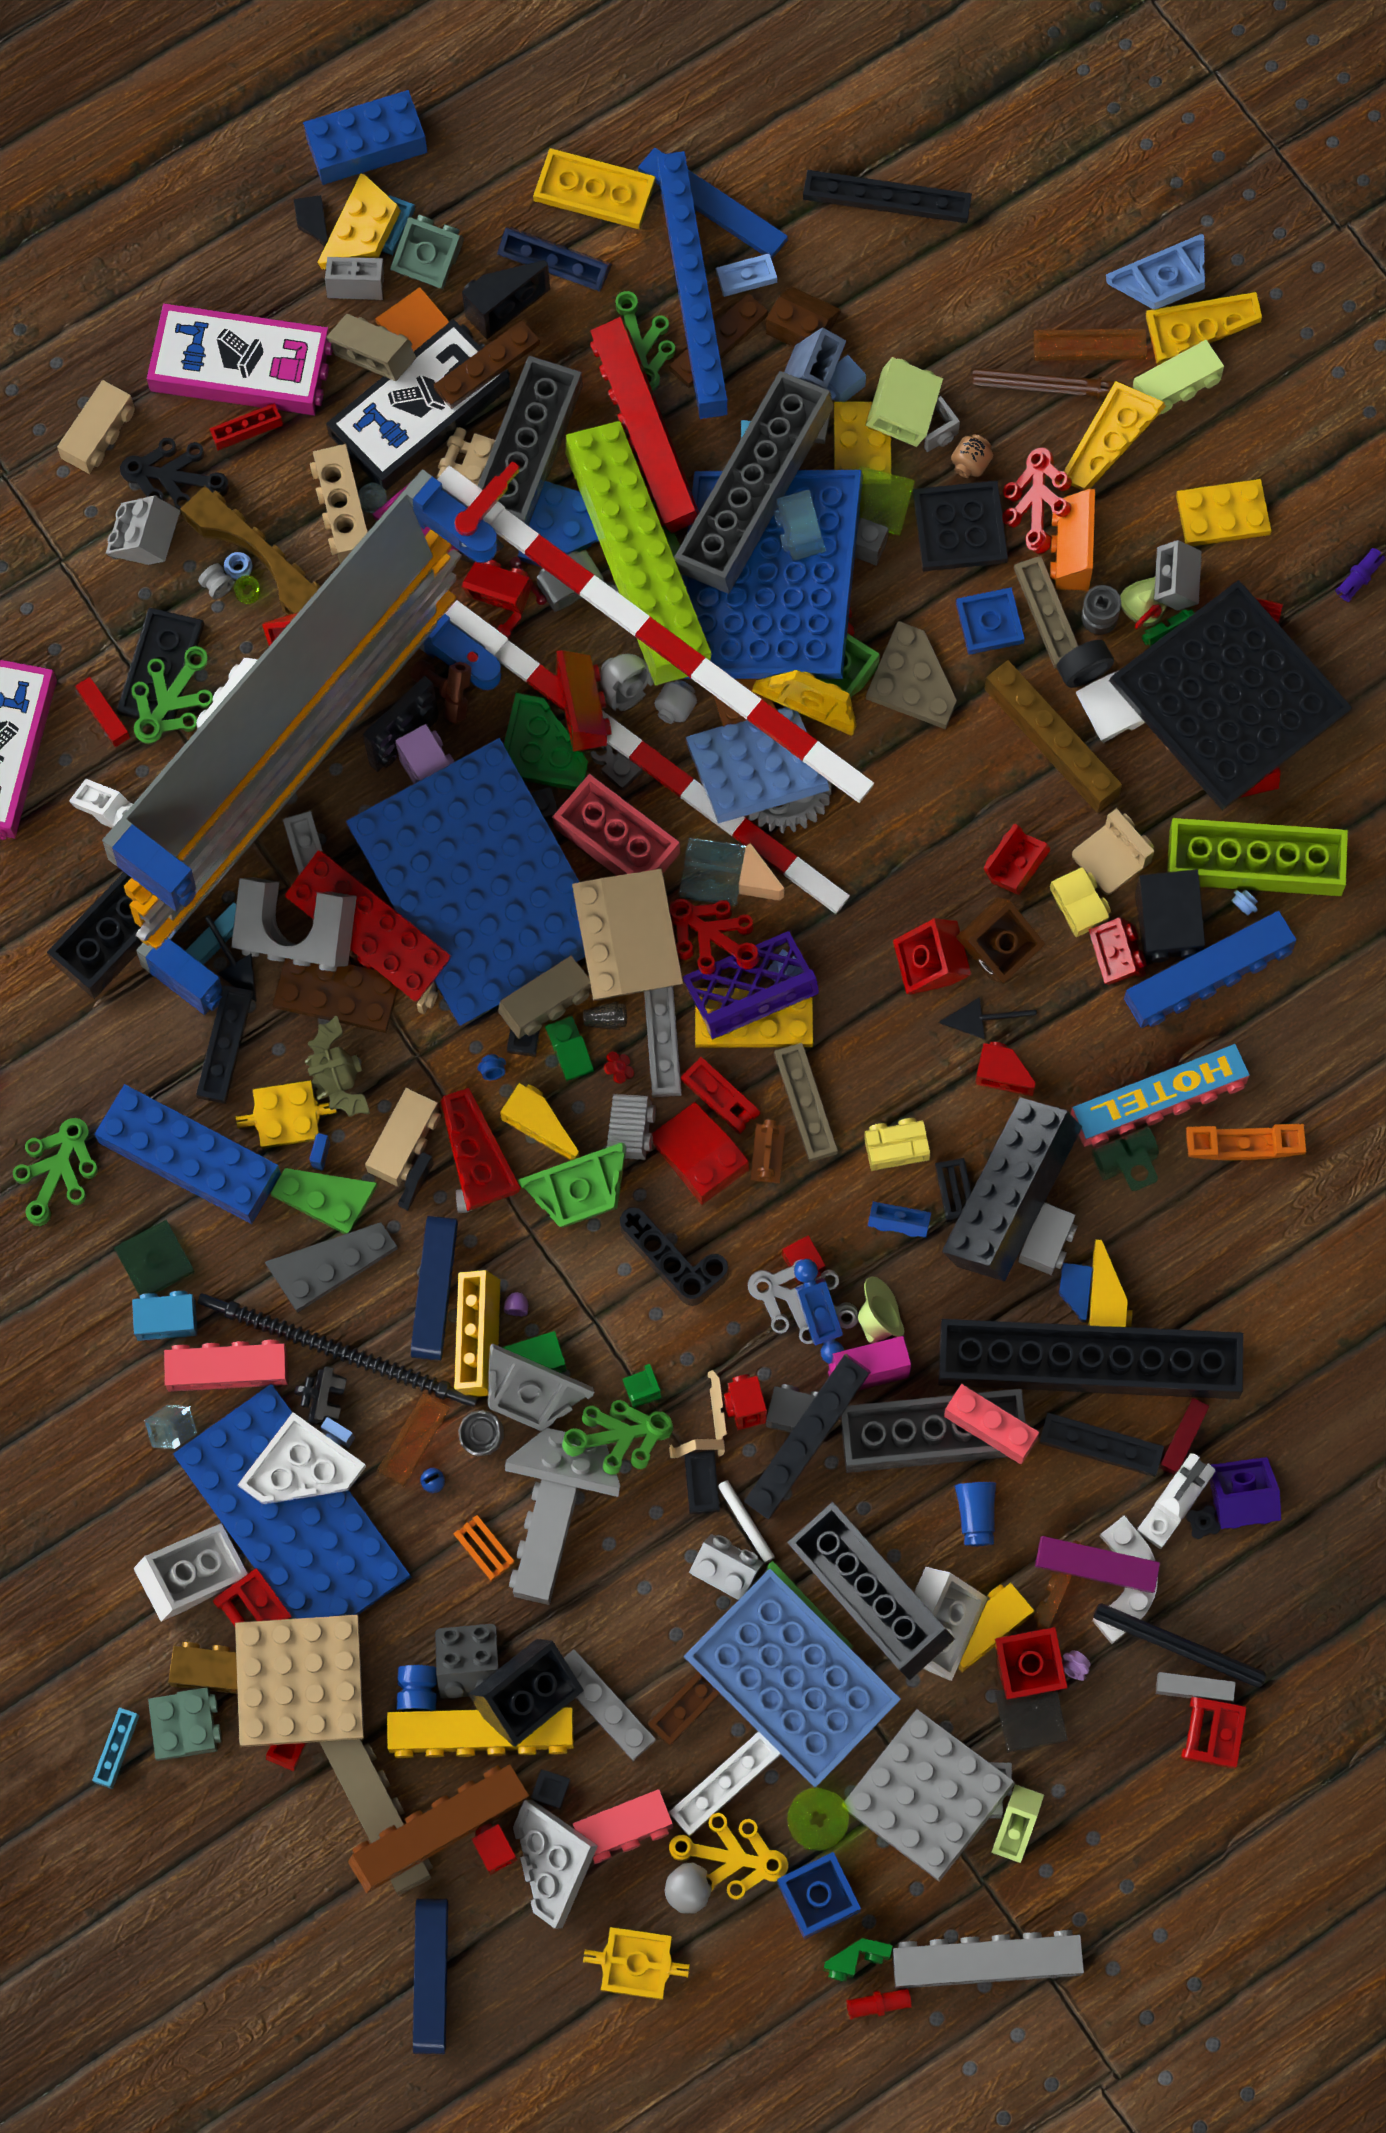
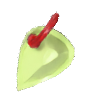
M1155 577L1133 583L1126 587L1120 595L1121 608L1131 620L1136 622V630L1141 626L1155 625L1160 621L1166 610V605L1154 600Z

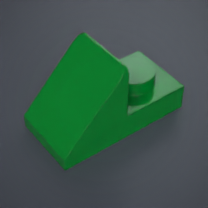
M573 1016L545 1026L566 1082L594 1071L584 1039L579 1034Z

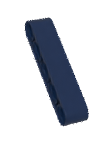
M427 1216L411 1342V1358L442 1360L458 1219Z
M416 1899L413 2054H445L448 1899Z

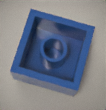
M834 1852L777 1879V1884L804 1940L861 1911L860 1905Z

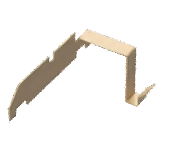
M713 1370L708 1372V1378H711L712 1384L710 1396L716 1439H694L676 1448L670 1445V1458H679L694 1450H718V1457L724 1455L723 1436L727 1435L724 1412L721 1413V1408H723L720 1377Z

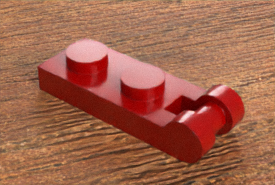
M702 1057L681 1076V1081L739 1135L746 1129L745 1125L751 1119L755 1120L761 1114L744 1095ZM738 1105L743 1111L736 1117L731 1111Z

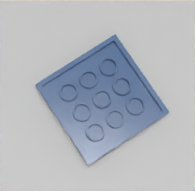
M788 707L778 709V712L807 733L799 712ZM748 720L686 737L688 749L718 824L829 791L828 781L825 777Z

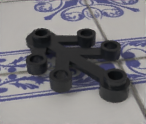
M163 438L159 442V447L144 457H127L120 466V472L124 480L130 483H137L146 497L157 495L164 501L163 493L159 489H154L148 478L158 479L173 499L175 508L179 509L180 513H182L180 508L183 506H179L178 503L181 500L188 502L190 497L182 493L176 483L198 487L206 486L212 493L217 491L222 497L229 490L228 480L222 473L215 472L206 476L179 471L190 463L203 459V447L197 442L190 443L184 454L161 468L152 465L164 457H172L177 451L175 441L171 438ZM167 444L173 446L170 450L167 451L163 449V447ZM194 449L200 450L197 455H191L190 453ZM131 466H139L136 471L129 470ZM214 480H221L219 485H212Z

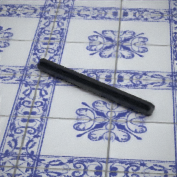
M1103 1603L1098 1604L1095 1609L1094 1618L1098 1621L1254 1687H1262L1265 1681V1672Z

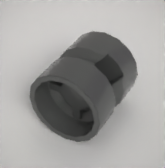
M1106 585L1095 586L1088 591L1085 596L1081 616L1082 624L1088 631L1093 634L1102 635L1111 632L1116 627L1121 608V598L1118 592Z

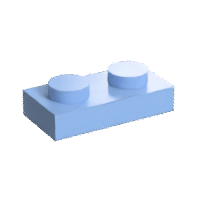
M770 254L716 268L717 278L724 297L777 283V275Z

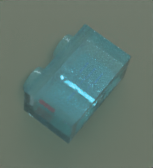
M810 490L777 498L779 510L774 511L778 528H784L785 534L780 535L784 552L790 550L793 561L826 552Z

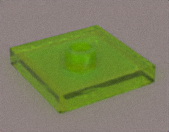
M860 466L859 470H862L863 482L859 518L888 528V533L901 536L915 480Z

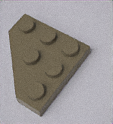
M898 621L868 689L866 699L946 729L957 702L925 631Z

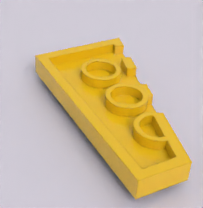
M1115 381L1064 470L1072 479L1071 486L1082 491L1090 489L1166 407L1165 403Z

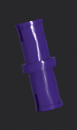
M1371 548L1364 559L1350 569V575L1335 589L1337 595L1342 593L1339 596L1341 599L1350 602L1357 591L1371 581V575L1386 560L1384 555L1379 557L1381 555L1379 550Z

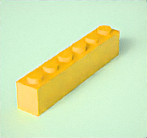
M562 1708L516 1747L512 1746L484 1720L478 1710L387 1712L389 1753H395V1758H412L413 1753H426V1757L437 1758L444 1757V1752H456V1756L471 1757L475 1756V1751H487L488 1756L506 1755V1750H518V1755H535L536 1750L549 1749V1754H566L567 1749H574L572 1708Z

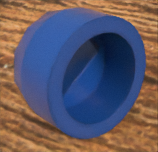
M429 1468L422 1473L420 1482L426 1492L437 1493L443 1489L445 1478L439 1469ZM436 1474L439 1475V1478H436L427 1484L424 1481Z

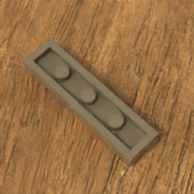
M1041 556L1014 564V571L1055 669L1059 660L1068 652L1078 647V644Z
M799 1043L775 1050L774 1056L809 1162L836 1155L838 1150L803 1044Z

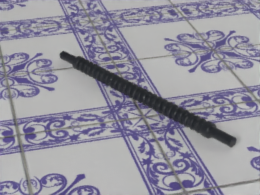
M201 1293L199 1296L198 1304L224 1313L227 1319L235 1320L237 1318L239 1323L245 1321L247 1326L253 1324L254 1329L261 1327L262 1332L269 1330L270 1335L277 1333L278 1338L285 1336L286 1341L293 1339L294 1344L301 1342L302 1347L309 1345L310 1350L317 1348L318 1353L325 1351L326 1356L333 1354L334 1359L340 1357L342 1362L348 1360L349 1365L356 1363L357 1368L364 1366L365 1371L372 1369L373 1374L380 1372L381 1377L388 1375L389 1380L396 1378L397 1383L404 1381L405 1386L412 1384L413 1389L420 1387L421 1392L428 1390L429 1395L435 1393V1396L442 1400L449 1398L475 1408L479 1397L462 1394L451 1387L450 1382L444 1380L437 1382L436 1377L431 1380L428 1374L423 1377L420 1371L415 1374L412 1368L409 1371L405 1370L406 1367L404 1365L399 1368L397 1362L392 1365L389 1359L384 1362L381 1356L376 1359L373 1353L368 1356L365 1350L360 1353L357 1347L352 1350L349 1344L344 1347L341 1341L336 1344L334 1339L328 1341L326 1336L320 1338L318 1333L312 1335L310 1330L304 1332L303 1327L296 1329L295 1324L288 1326L287 1321L280 1323L279 1318L272 1320L271 1315L264 1317L263 1312L256 1314L255 1309L248 1311L247 1306L241 1308L240 1303L235 1301L228 1303Z

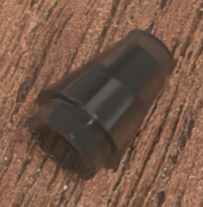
M615 1001L584 1009L585 1027L591 1026L612 1030H620V1027H627L626 1005Z

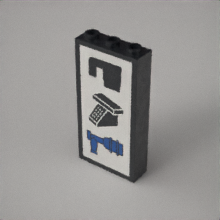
M454 319L414 351L416 359L397 381L383 376L326 423L329 436L338 445L346 444L349 457L383 492L388 490L446 442L450 436H453L457 427H464L510 389V372L506 369L453 409H450L434 390L433 384L485 347L482 343L478 345L472 339L473 335L470 330L463 324L460 326Z

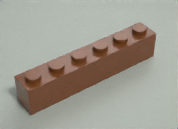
M509 1764L502 1769L499 1765L493 1767L483 1774L485 1779L475 1784L471 1780L457 1789L459 1794L450 1799L447 1795L439 1798L431 1804L433 1807L431 1810L424 1814L421 1810L416 1811L405 1819L407 1822L405 1825L398 1829L395 1825H392L379 1834L380 1839L370 1844L366 1840L353 1848L354 1854H352L348 1863L366 1894L522 1805L524 1800L529 1797V1794L512 1766Z

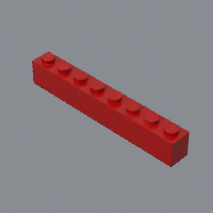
M619 317L590 330L594 340L590 342V346L596 358L600 357L603 365L599 366L600 372L604 380L609 381L612 389L608 390L613 404L615 406L619 405L621 413L617 414L623 429H628L630 437L627 440L632 453H637L640 460L636 463L642 478L646 477L649 485L646 488L651 501H655L658 507L656 514L661 526L665 525L672 534L692 525L700 512L629 328L623 319Z

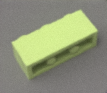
M1204 340L1134 378L1132 388L1163 401L1166 407L1160 414H1164L1172 408L1173 404L1180 400L1187 401L1194 397L1197 391L1202 388H1211L1218 384L1222 377L1224 365L1208 341Z

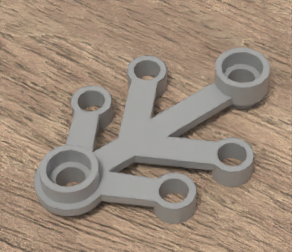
M797 1260L793 1266L774 1274L765 1270L753 1273L748 1281V1290L755 1299L763 1300L772 1319V1330L782 1334L789 1328V1319L786 1315L781 1314L775 1299L777 1297L787 1301L800 1329V1340L805 1344L813 1343L811 1338H805L802 1335L805 1330L809 1329L795 1289L804 1285V1283L792 1289L780 1285L795 1278L794 1267L800 1260ZM826 1270L821 1276L815 1278V1281L828 1275L834 1276V1283L827 1284L828 1289L832 1290L839 1283L838 1274L833 1270ZM760 1282H766L769 1287L762 1291L757 1288V1285ZM848 1302L841 1303L839 1306L834 1305L842 1328H852L857 1324L858 1310L855 1305ZM844 1313H850L852 1319L845 1322L841 1319V1316ZM782 1319L786 1324L784 1327L778 1328L774 1324L775 1321Z

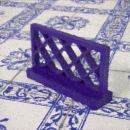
M789 931L755 945L758 949L759 957L764 958L760 968H741L737 964L736 958L731 955L715 962L716 969L711 974H702L697 970L682 977L707 1026V1031L712 1040L819 994L817 979L812 969H809ZM786 942L788 943L790 950L787 956L773 953L775 947ZM770 960L783 963L779 973L765 970ZM789 965L800 967L803 973L794 977L785 975ZM728 967L738 969L733 980L721 977L722 970ZM743 971L756 974L752 985L739 981ZM762 976L776 980L773 986L766 989L758 987ZM700 979L711 981L707 991L694 988L692 983ZM716 983L730 986L726 996L712 993ZM735 988L749 991L747 997L741 1000L731 998ZM709 999L722 1003L720 1009L711 1013H707L705 1007Z

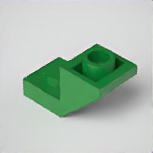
M862 1938L827 1960L823 1971L829 1972L828 1978L846 1982L847 1977L854 1978L859 1954L865 1955L864 1960L882 1964L883 1959L890 1960L893 1945Z

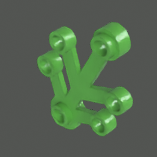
M624 291L616 297V310L620 315L624 316L625 323L629 328L646 375L651 380V388L655 391L660 384L658 372L666 360L674 357L675 345L669 340L662 341L658 346L659 352L649 365L646 355L658 337L668 332L669 321L665 316H656L652 320V327L642 340L635 312L638 309L637 296L630 291ZM624 304H630L632 306L629 309L622 308ZM659 322L665 324L663 328H658L655 325ZM665 347H669L672 349L669 353H664L662 351V349Z
M193 646L185 652V666L168 691L164 679L165 665L160 659L149 661L147 669L149 675L153 678L158 705L151 714L147 700L149 695L147 684L136 682L132 686V696L137 701L140 718L134 725V733L139 741L152 744L157 742L164 732L179 729L187 732L195 730L197 718L192 713H184L181 718L163 720L168 711L194 706L205 709L209 708L213 703V695L206 689L198 691L197 694L178 697L195 671H200L206 667L208 659L207 653L203 648ZM198 656L202 661L200 664L195 665L191 663V658ZM159 664L162 668L159 672H153L151 666ZM143 687L146 690L145 694L137 695L135 693L136 688ZM207 695L210 700L207 703H202L199 701V697ZM186 718H191L194 720V724L192 726H185L183 721ZM146 726H152L154 732L152 734H145L143 729Z
M67 1119L60 1126L58 1133L41 1140L37 1138L29 1139L25 1144V1150L33 1158L40 1157L47 1149L59 1145L61 1147L57 1155L30 1166L18 1165L13 1170V1177L19 1184H26L31 1178L49 1171L37 1200L29 1203L26 1208V1217L35 1226L45 1225L50 1220L51 1211L48 1204L61 1175L68 1189L67 1198L71 1204L80 1205L86 1199V1194L83 1188L79 1186L69 1162L73 1149L80 1160L79 1171L84 1178L91 1179L98 1173V1167L91 1160L85 1145L89 1136V1129L81 1119ZM71 1128L79 1129L78 1134L75 1136L68 1135V1132ZM32 1144H39L40 1148L36 1152H31L30 1146ZM86 1165L94 1166L92 1172H83ZM26 1170L28 1173L25 1178L20 1179L17 1177L19 1171ZM80 1191L82 1194L79 1199L74 1200L71 1198L73 1192ZM41 1207L42 1213L40 1215H32L34 1208Z
M616 1400L612 1403L610 1416L602 1413L595 1406H588L583 1411V1423L590 1427L599 1424L609 1429V1431L586 1435L580 1429H570L564 1435L562 1447L569 1456H578L586 1448L617 1442L611 1454L605 1457L602 1466L607 1474L615 1475L619 1473L622 1458L634 1438L646 1436L641 1447L633 1451L630 1460L635 1468L644 1469L649 1463L650 1452L657 1440H665L671 1436L673 1423L669 1415L664 1412L656 1411L648 1416L629 1407L622 1400ZM615 1409H621L623 1412H618ZM588 1415H594L596 1418H591ZM628 1418L638 1425L630 1426L621 1421ZM636 1457H642L644 1460H639ZM612 1462L615 1463L617 1466H611L608 1463Z

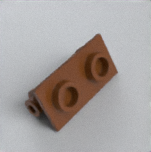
M765 1120V1124L756 1123L750 1181L780 1183L785 1126L776 1125L777 1122L775 1120Z

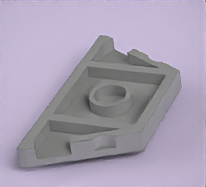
M493 1343L490 1346L489 1409L543 1431L552 1425L558 1417H563L572 1411L574 1404L585 1397L589 1399L595 1393L593 1387Z
M545 1428L506 1460L505 1471L616 1497L619 1496L620 1483L617 1474H607L602 1467L605 1457L609 1455L606 1444L586 1448L578 1456H569L562 1447L566 1432Z

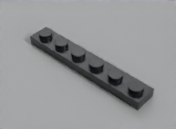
M807 170L803 200L961 223L968 222L972 193Z
M848 1354L842 1357L745 1499V1503L767 1519L772 1517L871 1373L869 1369Z

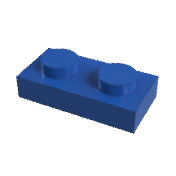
M873 1201L868 1226L880 1231L905 1233L910 1237H927L931 1212Z

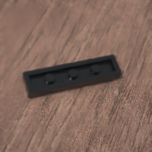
M223 985L222 998L219 1001L196 1096L198 1099L226 1104L253 992L252 990Z
M1047 1413L1039 1444L1153 1477L1157 1475L1164 1446L1051 1413Z

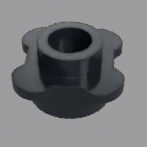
M1207 1505L1203 1510H1190L1187 1513L1186 1520L1190 1522L1191 1534L1195 1539H1202L1203 1536H1207L1210 1533L1213 1535L1219 1533L1221 1527L1216 1522L1214 1516L1215 1509L1212 1506ZM1201 1520H1205L1206 1524L1202 1525Z

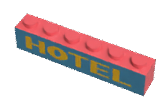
M1233 1044L1072 1107L1071 1115L1082 1126L1079 1137L1083 1146L1092 1144L1093 1147H1097L1108 1142V1137L1116 1134L1126 1136L1134 1132L1137 1126L1147 1123V1126L1154 1125L1164 1119L1163 1116L1174 1112V1115L1182 1114L1191 1108L1190 1105L1195 1103L1208 1104L1218 1098L1217 1095L1226 1091L1229 1094L1236 1093L1245 1088L1244 1084H1247L1250 1075L1236 1044Z

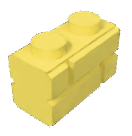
M906 1118L898 1122L899 1125L887 1127L885 1123L870 1126V1130L865 1131L864 1139L871 1171L928 1161L930 1159V1150L923 1120L916 1122L915 1118Z

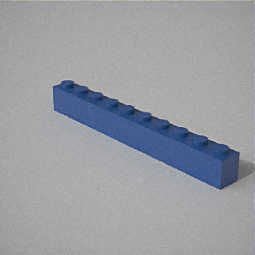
M685 151L657 155L658 176L699 418L727 415V396Z

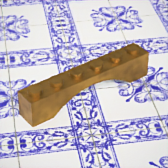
M204 486L180 508L184 521L203 538L219 539L236 544L256 556L267 567L277 583L282 611L287 615L299 612L321 587L315 581L310 583L305 578L304 571L297 564L293 563L291 565L284 559L286 558L285 554L276 545L271 547L265 541V536L258 528L253 527L251 529L245 523L246 519L237 509L231 510L225 505V499L217 491L212 493Z

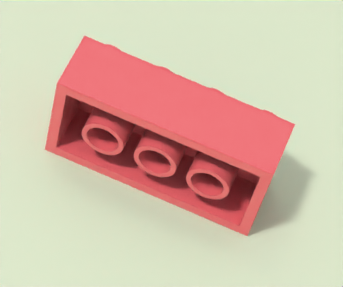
M591 774L583 780L553 815L554 828L616 876L662 869L664 873L680 854L679 841Z

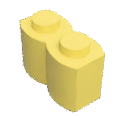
M1083 867L1052 881L1050 885L1054 899L1076 938L1089 932V929L1108 922V914L1111 913L1104 897L1100 898L1095 891L1097 883L1091 872L1086 873Z

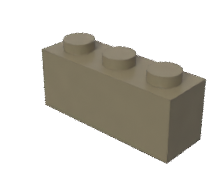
M346 314L326 336L328 342L331 343L335 356L393 381H397L416 359L411 347L412 343L406 336L394 334L383 326H375L362 317L356 318Z
M569 956L502 999L499 1003L498 1013L518 1039L526 1034L531 1036L539 1031L542 1027L541 1024L551 1019L554 1021L565 1013V1009L572 1004L579 1005L589 997L590 979L574 958Z

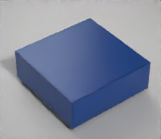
M318 1133L315 1136L309 1159L313 1169L324 1170L330 1146L328 1135Z

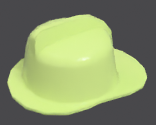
M871 1276L867 1278L864 1283L866 1301L859 1310L857 1317L868 1342L876 1343L891 1335L896 1337L903 1336L904 1327L900 1319L895 1296L891 1289L878 1277Z

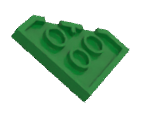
M516 693L504 747L523 781L576 790L586 778L589 766L588 760L582 752H573L569 733L555 717L544 698Z

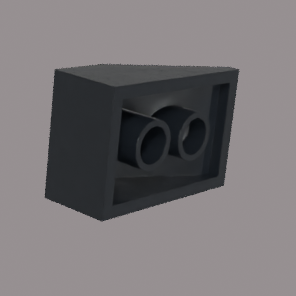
M543 260L484 274L477 280H471L462 291L465 317L486 339L490 338L550 290L548 263Z

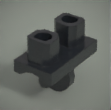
M325 1366L323 1370H318L314 1388L315 1379L312 1377H306L304 1386L295 1387L294 1394L302 1397L301 1407L309 1408L310 1400L312 1399L307 1421L310 1424L316 1425L324 1422L327 1417L335 1422L339 1419L341 1406L328 1403L327 1399L329 1393L342 1395L347 1379L334 1374V1368Z

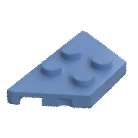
M1197 235L1106 274V282L1108 285L1154 310L1205 289L1204 235Z

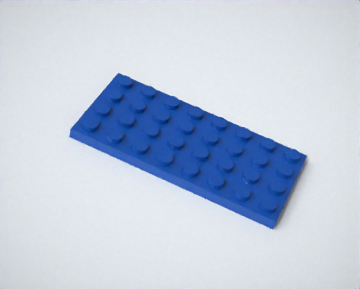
M270 1384L174 1452L173 1455L254 1569H258L292 1616L290 1619L359 1615L411 1576L350 1491L262 1504L238 1486L239 1482L292 1414V1411L274 1386Z

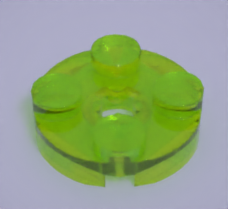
M815 1787L804 1790L794 1798L788 1811L787 1825L793 1839L805 1849L824 1851L836 1846L846 1834L849 1813L846 1804L839 1795L829 1790ZM814 1811H817L819 1815H826L827 1819L823 1821V1827L819 1828L816 1824H810L809 1820L813 1818L812 1813Z

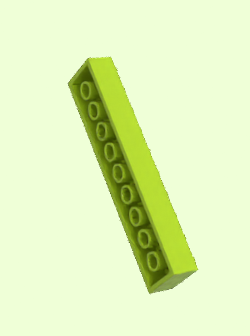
M617 421L567 434L565 454L619 594L711 661L710 648L621 422ZM637 638L655 686L689 677Z

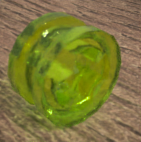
M245 575L235 581L234 592L238 601L244 604H252L259 599L261 591L256 578ZM245 585H251L254 591L250 590V594L244 595L241 588L245 589Z

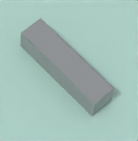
M1159 1672L1155 1694L1183 1698L1197 1697L1232 1704L1234 1701L1235 1682Z

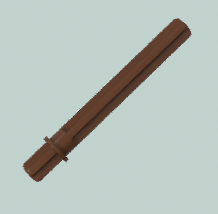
M975 368L972 374L973 385L1096 396L1098 400L1100 397H1107L1115 381L1101 380L1102 377H1099V380L979 368Z

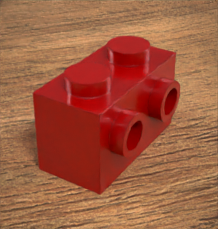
M750 1374L734 1377L732 1379L733 1382L728 1383V1393H724V1404L728 1418L734 1416L737 1430L765 1424L767 1410L758 1377H750Z

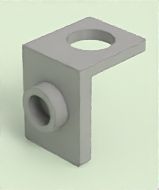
M942 396L937 398L936 410L946 424L925 437L924 448L927 452L939 445L941 447L947 445L959 433L960 421Z

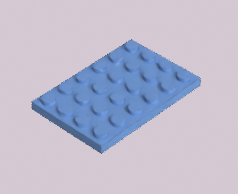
M768 1569L683 1656L814 1788L901 1700L771 1569Z

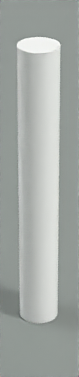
M726 1480L719 1484L718 1488L763 1562L767 1563L774 1559L775 1556L729 1481Z

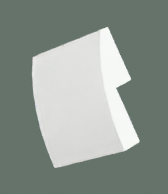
M1116 672L1076 691L1085 712L1103 743L1127 729L1132 731L1145 723L1109 682L1111 676Z

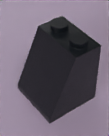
M1198 869L1140 875L1135 891V900L1145 959L1152 960L1155 963L1168 961L1171 957L1181 956V959H1187L1204 950L1205 940Z

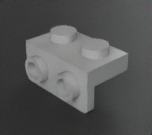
M710 1534L703 1542L689 1573L739 1600L750 1589L764 1562L759 1560L755 1553L745 1549L740 1550L731 1545V1541L726 1537Z

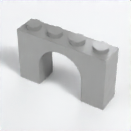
M255 877L240 878L231 948L241 949L242 955L246 956L252 954V956L258 957L259 953L268 954L267 959L273 961H285V958L293 959V964L299 966H310L311 963L319 964V969L326 971H336L337 967L348 966L357 896L332 891L317 892L312 929L304 941L295 944L281 934L276 923L275 914L279 882Z

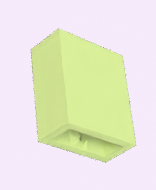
M892 357L882 369L866 426L917 447L927 436L943 378L936 376L929 370H922L912 366L903 359Z

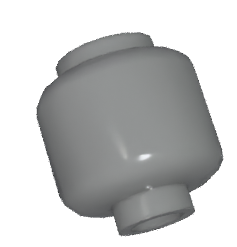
M682 680L667 682L654 702L656 709L659 711L658 717L669 724L685 722L697 703L694 688Z

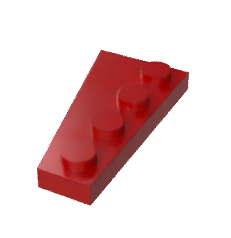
M466 1088L443 1096L440 1102L467 1211L517 1194L521 1188L470 1089Z

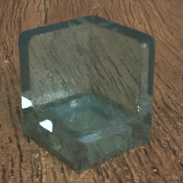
M166 1405L144 1420L153 1448L175 1449L197 1432L190 1406Z

